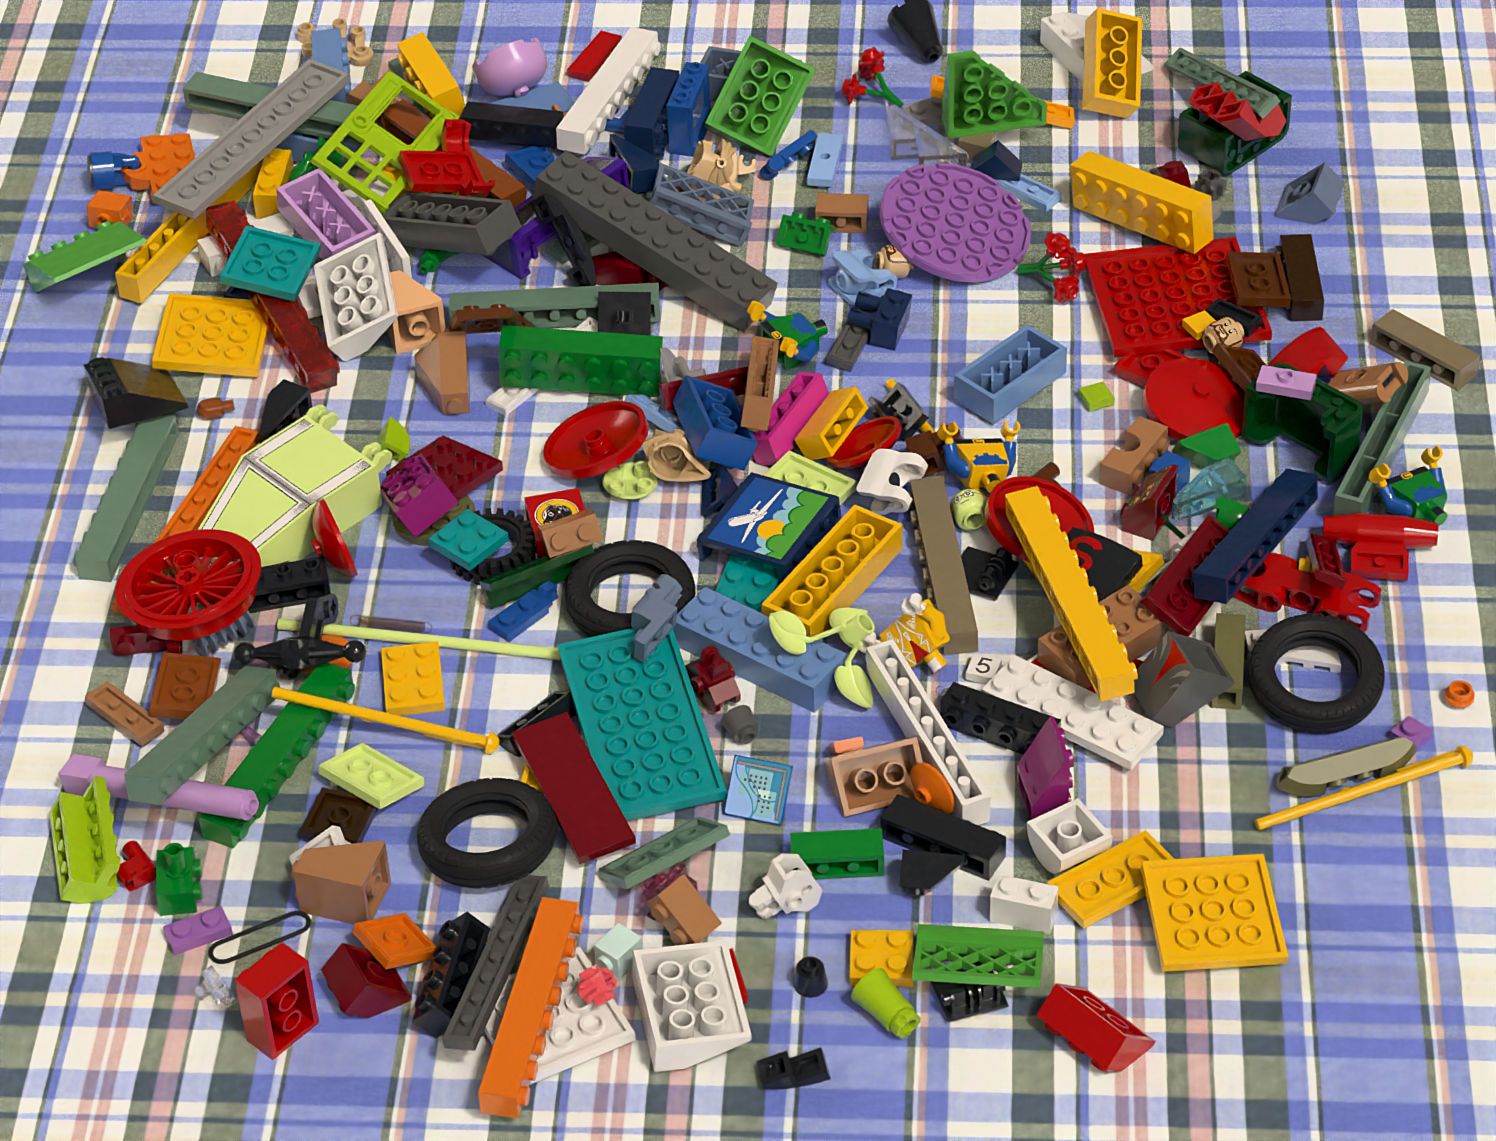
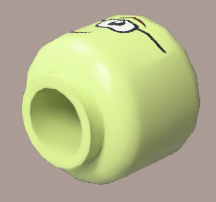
M965 489L953 497L950 509L956 524L960 528L975 530L986 523L984 514L986 500L978 490Z

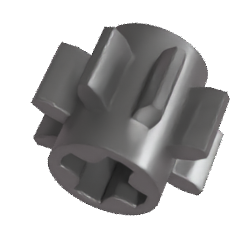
M1206 170L1202 175L1198 174L1194 190L1210 195L1211 201H1216L1219 196L1223 197L1227 179H1221V173L1216 170Z

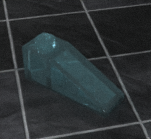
M1230 457L1205 466L1173 500L1171 522L1175 525L1214 510L1220 496L1234 501L1245 498L1247 476Z

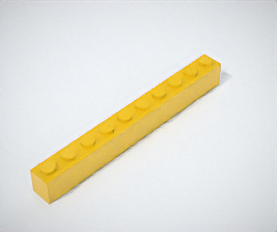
M263 159L195 219L174 211L146 240L147 243L141 245L115 272L119 296L142 303L198 245L197 240L204 238L256 184Z
M1038 486L1005 494L1006 516L1100 702L1135 693L1134 680L1138 679L1136 666L1133 662L1129 663L1124 643L1118 642L1114 624L1108 623L1106 609L1104 605H1099L1094 586H1089L1085 568L1079 567L1076 551L1074 549L1070 550L1068 536L1065 531L1061 532L1056 513H1051L1048 497L1042 496Z

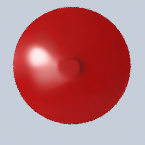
M1178 358L1162 363L1149 375L1143 391L1144 408L1152 421L1168 426V436L1179 441L1228 423L1235 439L1242 434L1245 391L1232 381L1231 374L1223 367L1202 359Z
M611 401L597 404L581 410L562 422L548 437L543 455L549 469L557 476L568 479L592 477L617 467L635 454L647 438L649 423L643 410L631 402Z
M1018 476L997 484L991 491L984 510L985 520L990 532L1010 553L1030 562L1006 516L1005 494L1038 486L1042 496L1048 497L1051 513H1056L1061 532L1065 531L1068 534L1072 527L1094 532V525L1089 512L1072 493L1045 479Z

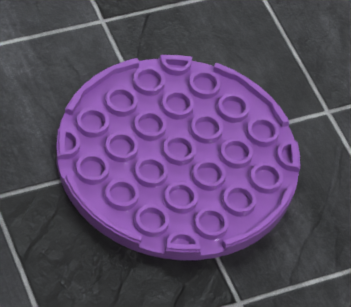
M937 163L936 166H924V164L908 168L903 174L898 177L895 176L890 181L880 203L881 225L891 244L912 264L941 278L960 282H984L1000 278L1013 271L1021 263L1030 244L1031 227L1029 219L1025 217L1021 209L1022 205L1011 192L1007 193L998 186V182L988 175L961 165Z

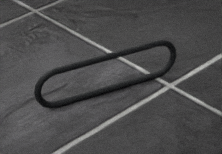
M292 911L213 943L209 948V958L218 964L230 963L300 935L310 927V916L302 911ZM299 915L306 919V925L302 929L230 958L218 959L213 955V951L217 946L291 916Z

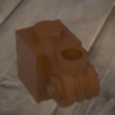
M959 429L952 437L953 439H963ZM929 430L905 439L908 451L920 455L928 464V468L922 478L944 471L941 456L944 454L943 445H945V441L938 437L937 432L932 433Z

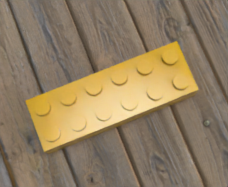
M1092 151L1086 152L1070 164L1073 208L1193 254L1197 253L1214 239L1210 195Z
M854 504L761 604L762 614L769 617L770 613L777 611L791 612L801 620L805 626L806 635L811 637L830 630L829 616L831 612L838 608H850L902 550V524Z

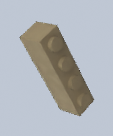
M1392 309L1373 324L1371 345L1402 362L1406 360L1432 367L1430 377L1450 388L1459 391L1477 376L1479 354Z

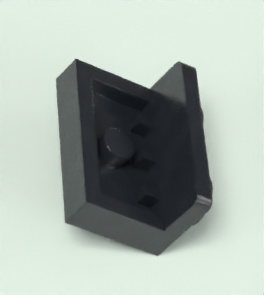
M899 382L881 401L872 396L868 399L873 407L872 413L877 418L894 416L899 419L902 425L900 437L903 439L912 437L929 419L908 389Z

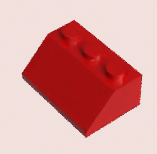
M1056 983L1036 1015L1045 1022L1044 1027L1057 1036H1064L1069 1040L1067 1045L1080 1054H1087L1092 1058L1091 1064L1106 1073L1108 1070L1122 1072L1151 1049L1156 1042L1084 987Z

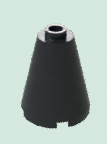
M904 0L905 4L898 7L896 5L893 7L887 20L891 31L922 62L933 63L937 61L942 55L943 49L932 4L928 0Z

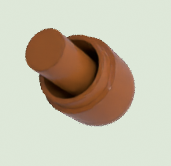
M216 397L204 399L197 406V413L204 420L218 419L224 416V412L235 410L233 399L221 401V398Z

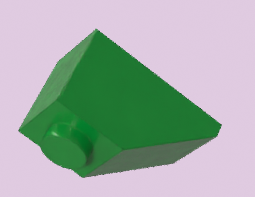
M1228 423L1179 440L1172 449L1174 454L1186 458L1191 463L1207 470L1217 467L1223 470L1234 465L1235 459L1242 452Z

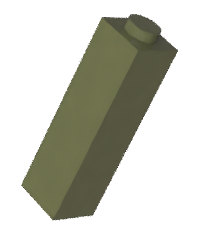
M1216 613L1214 650L1235 683L1212 700L1211 708L1241 710L1245 615Z

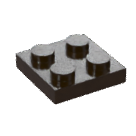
M322 787L300 830L301 837L313 840L333 825L341 828L346 841L351 844L362 843L378 808L350 792Z

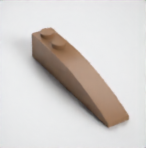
M753 336L740 426L746 427L747 430L753 432L768 431L779 340L758 336Z

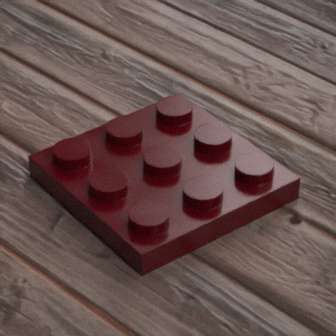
M442 435L386 471V476L396 474L403 468L404 463L408 459L422 454L456 499L459 500L503 471V464L497 458Z

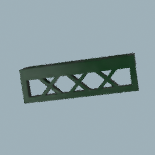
M590 544L552 558L545 555L479 581L488 608L492 609L520 598L527 592H530V590H538L539 586L547 581L556 584L566 580L572 568L582 557L594 553L593 545Z

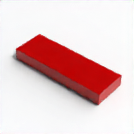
M601 30L567 69L568 76L589 82L621 41L622 36Z

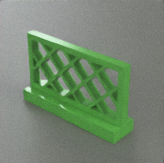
M918 924L912 980L1040 988L1044 931ZM946 959H948L949 961H951L950 963H948V964H946V965L941 962V961H944V960H946ZM979 961L983 964L980 966H976L973 963ZM1011 963L1014 967L1008 968L1004 965ZM931 966L932 968H934V970H927L924 968ZM962 968V969H964V970H966V971H965V972H959V971H956V970ZM994 970V971H996V972H998V973H997V974H991V973H988V972ZM1026 972L1031 976H1023L1020 974Z

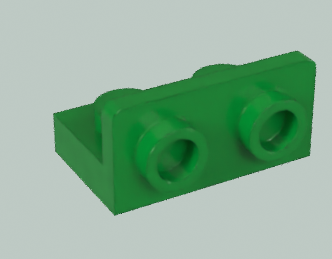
M792 212L791 216L783 214L776 245L826 256L831 234H836L837 228L830 225V220L816 217L815 221L806 219L807 215Z

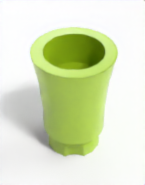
M878 968L867 973L860 979L852 991V1001L869 1012L887 1031L894 1033L900 1039L909 1036L918 1027L921 1018L915 1013L914 1007L893 984L884 969Z

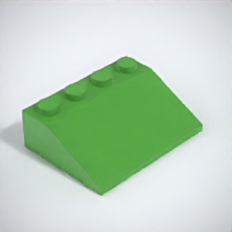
M749 35L705 122L704 128L726 140L772 157L816 68Z
M110 220L97 225L98 231L89 234L88 230L73 236L75 241L66 244L65 240L52 245V251L44 254L40 250L29 255L30 261L22 265L35 292H38L147 243L143 236L119 221L111 224Z

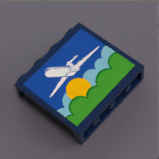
M751 472L744 482L739 484L732 497L726 500L723 508L712 518L707 528L699 534L696 546L699 551L700 561L704 562L712 554L713 549L775 566L778 584H781L841 519L839 496Z

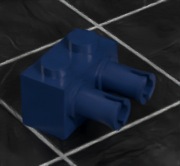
M887 288L885 294L878 297L859 291L855 301V308L873 311L874 314L852 307L848 315L847 324L870 329L871 345L895 351L909 320L912 294Z

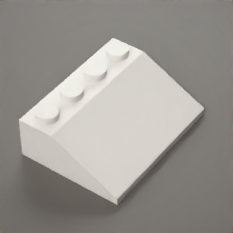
M1060 12L1042 18L1040 43L1083 84L1085 20L1089 16ZM1141 55V74L1154 70V66Z
M380 232L314 265L328 348L344 362L368 351L398 317L383 234Z
M726 940L633 950L631 976L654 1072L686 1069L751 1041L752 1035Z

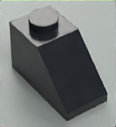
M903 849L899 887L907 888L906 894L925 896V890L933 891L966 863L967 857L965 855Z

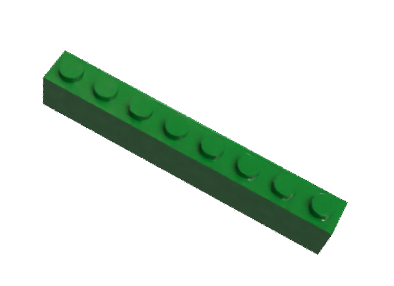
M327 662L316 666L297 692L345 703L352 698L355 684L353 683L351 670ZM288 702L224 784V786L254 791L259 801L257 812L249 820L202 813L199 816L202 837L234 849L238 842L246 837L251 825L257 818L262 816L267 804L278 795L280 787L287 778L293 775L296 766L303 758L307 757L310 748L317 739L323 736L326 727L339 713Z

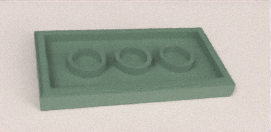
M698 816L599 868L598 872L601 880L629 889L730 836L727 825Z

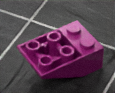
M422 454L408 459L400 471L387 476L380 486L381 493L395 514L415 538L459 503Z
M1054 716L1048 718L1017 764V787L1029 820L1072 801L1069 789L1073 788V779L1070 768L1074 767L1073 754L1071 749L1066 750L1063 728H1058Z

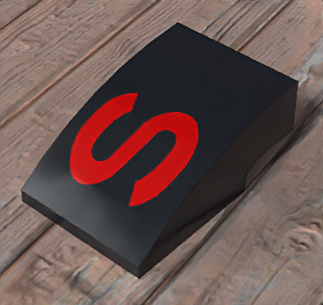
M1072 527L1067 534L1069 548L1076 551L1079 567L1085 568L1088 584L1090 587L1094 586L1098 602L1129 585L1143 566L1142 555L1102 535Z

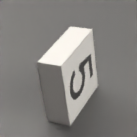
M974 653L966 671V680L987 684L1001 669L1002 659Z

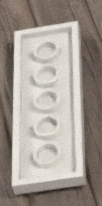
M1013 655L981 689L984 693L1061 719V728L1064 730L1066 739L1129 770L1135 767L1163 735L1164 726L1110 700L1100 702L1097 694L1016 655Z

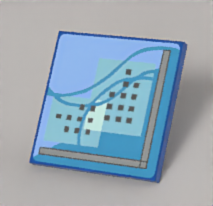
M734 755L723 814L782 825L793 766Z

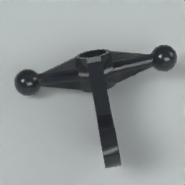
M326 593L307 598L298 637L285 638L257 648L250 643L243 642L234 649V658L239 664L243 665L251 664L255 659L284 666L288 669L315 667L343 657L349 662L358 663L364 659L367 650L365 645L358 640H351L345 646L321 640L324 625L335 622L338 617L337 596L333 593Z

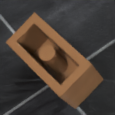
M818 193L815 220L816 217L830 220V225L837 228L836 233L867 234L869 194Z
M591 508L538 526L545 551L550 558L604 540L596 514Z
M684 874L672 881L647 902L651 909V914L658 922L665 926L675 945L699 943L722 924Z

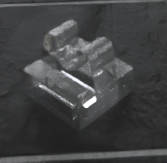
M212 965L201 972L205 980L194 991L208 1009L220 1003L229 1008L237 1002L225 980Z

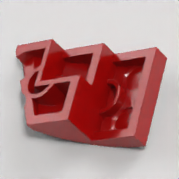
M1319 326L1291 341L1274 357L1268 366L1285 363L1302 372L1334 378V373L1342 368L1348 357L1325 329Z

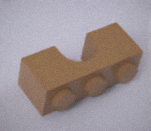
M1138 416L1126 431L1125 451L1112 448L1101 461L1099 484L1129 495L1135 486H1139L1142 483L1144 475L1151 467L1153 461L1168 450L1170 439L1167 438L1168 426Z

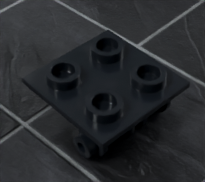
M968 546L961 556L969 591L995 600L998 599L1020 562L1012 560V553L1003 546L996 550V555Z
M977 961L973 964L976 966H980L983 963ZM961 968L956 971L965 972L966 970ZM930 981L948 1022L1009 1007L1003 991L1006 990L1005 986Z

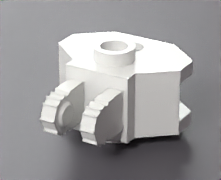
M782 853L771 861L768 874L762 878L765 884L750 895L749 905L756 909V914L763 918V920L774 916L781 910H784L786 914L791 911L808 912L818 905L823 890L798 854Z

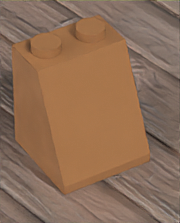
M372 841L305 849L299 861L296 860L291 870V877L294 879L296 886L295 898L298 899L300 911L309 915L350 924L372 920L391 885L385 842Z

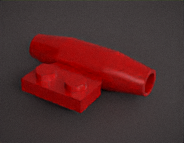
M1353 513L1324 516L1322 537L1337 543L1353 546L1350 555L1351 574L1362 578L1408 581L1409 551L1406 549L1437 546L1438 523L1407 516Z

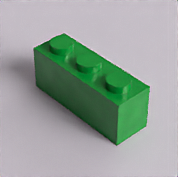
M882 828L790 833L791 854H798L815 880L884 876Z

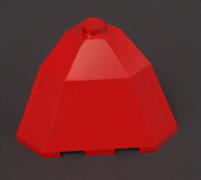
M1219 82L1196 87L1189 99L1190 105L1245 141L1275 138L1280 134L1286 123L1279 104L1264 119H1261L1254 114L1247 99L1237 101L1233 90L1223 92Z

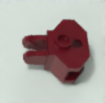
M714 645L703 649L700 659L685 665L693 691L707 710L716 713L720 711L721 703L727 700L737 703L741 700V693L734 679V668L730 662L721 657Z

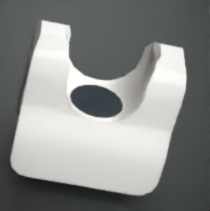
M877 449L872 453L856 490L859 495L875 497L870 509L876 514L886 515L890 512H906L913 499L902 487L910 482V480L921 479L928 468V464L916 453Z

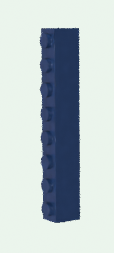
M1286 468L1274 480V483L1268 490L1264 491L1260 499L1253 503L1251 509L1240 518L1235 527L1229 530L1227 536L1217 544L1210 555L1205 557L1202 564L1197 569H1194L1191 576V584L1194 586V598L1227 604L1318 499V474Z

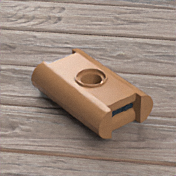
M1401 362L1335 372V377L1327 385L1358 400L1363 406L1386 403L1391 401L1390 397L1401 385L1406 384L1408 381V370Z

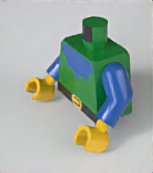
M752 301L747 309L748 314H751L750 318L752 321H759L761 323V337L779 340L777 361L786 371L802 362L809 363L820 351L819 337L828 333L827 325L822 319L810 323L802 313L775 316L765 311L764 305L757 301Z
M1435 446L1432 449V455L1429 447L1423 451L1421 460L1426 465H1429L1430 469L1423 466L1389 479L1387 478L1391 472L1385 463L1370 471L1369 480L1379 485L1377 489L1380 495L1378 502L1385 507L1387 512L1425 521L1429 520L1430 522L1438 523V526L1446 521L1448 515L1443 509L1447 500V492L1442 469L1437 465V461L1443 455L1442 449L1439 446Z

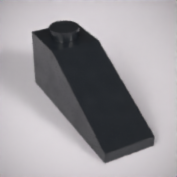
M283 379L270 391L267 396L258 433L260 444L307 414L308 410L312 408L309 388Z

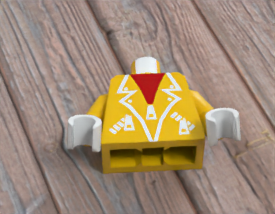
M914 593L911 595L910 600L908 598L903 600L901 608L904 614L879 635L880 639L877 640L876 634L872 632L862 640L863 646L859 650L866 653V647L893 639L911 668L926 662L935 674L948 664L939 652V649L950 641L945 617L942 612L934 608L929 598L922 601L920 594Z

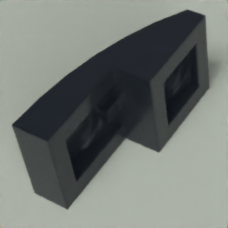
M821 1047L794 1057H790L786 1050L757 1061L764 1089L797 1088L831 1079L826 1057Z

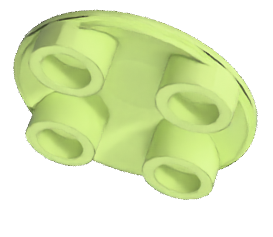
M643 460L636 463L620 464L606 471L603 476L605 490L611 495L622 499L645 497L655 490L658 483L657 476L651 471L647 461Z

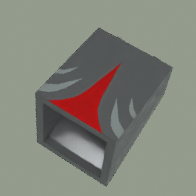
M1167 631L1137 669L1138 679L1134 680L1135 693L1133 696L1146 712V718L1161 725L1174 727L1232 687L1235 682L1211 643Z

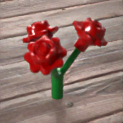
M875 47L866 49L860 54L861 60L858 62L859 77L861 79L865 78L866 81L871 79L877 81L882 92L867 89L866 86H860L856 74H853L852 79L844 80L841 89L842 96L847 98L848 104H851L858 95L865 96L868 94L885 98L897 111L904 105L888 89L880 73L885 70L883 65L884 59L882 58L885 56L884 51L879 52Z
M1049 232L1044 239L1047 245L1046 255L1038 263L1018 265V273L1020 275L1039 273L1048 279L1055 287L1054 299L1063 304L1065 301L1076 299L1079 292L1078 277L1080 272L1085 271L1086 259L1083 252H1077L1074 247H1070L1071 242L1066 235L1060 232L1056 234ZM1049 258H1063L1056 263L1044 264ZM1054 268L1068 269L1073 274L1060 279L1053 277L1044 270Z

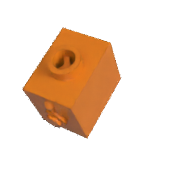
M98 190L87 205L89 227L96 228L97 225L110 220L111 224L120 221L127 226L134 217L132 196Z

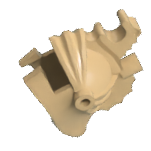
M723 138L714 153L711 152L713 142L698 141L687 173L739 193L742 184L735 181L736 177L755 172L756 160H750L749 165L745 166L742 162L744 156H737L736 147H732L730 142L726 143ZM688 184L693 190L697 189L695 186ZM712 193L716 199L720 198V196Z
M655 429L653 436L646 439L643 443V450L647 457L646 461L651 471L658 478L678 482L700 481L710 478L711 473L704 467V461L695 456L690 442L684 436V431L674 429L673 433H667L666 431Z

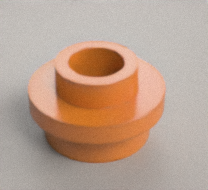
M1454 681L1445 690V700L1454 707L1464 708L1474 702L1475 693L1472 686L1465 681Z

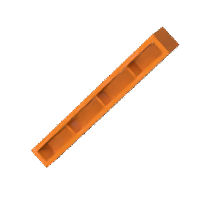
M542 897L478 1091L480 1113L519 1118L522 1106L528 1105L530 1080H536L538 1073L537 1058L538 1055L543 1056L546 1047L545 1033L546 1030L551 1031L554 1021V1012L552 1011L554 1006H559L561 1000V982L567 981L569 974L568 960L569 957L574 958L576 953L577 940L575 938L577 934H581L583 931L584 916L580 915L579 902Z

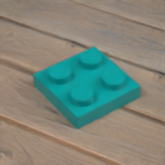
M466 509L428 538L430 548L469 571L509 541L508 532L469 509Z

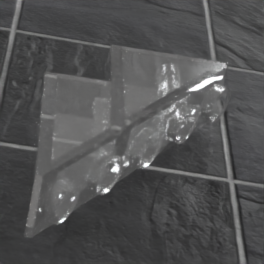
M885 100V121L891 160L916 158L917 165L936 166L937 163H948L966 167V163L969 162V155L964 149L923 124L897 105Z

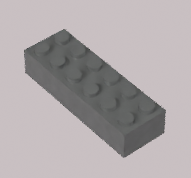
M408 191L391 204L385 213H381L402 246L464 252L466 254H482L483 256L493 254L499 245L512 238L513 234L521 228L510 200Z

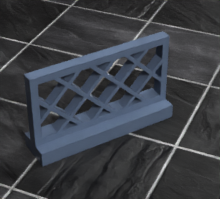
M660 163L649 202L689 227L742 247L752 226L750 220L754 200ZM665 175L672 177L674 180H668ZM688 184L695 186L697 189L693 190ZM680 186L684 192H679L675 187ZM712 193L720 196V199H716ZM703 195L708 201L703 202L699 196ZM736 203H739V204L744 205V206H746V207H745V208H739ZM722 205H727L731 210L726 211Z

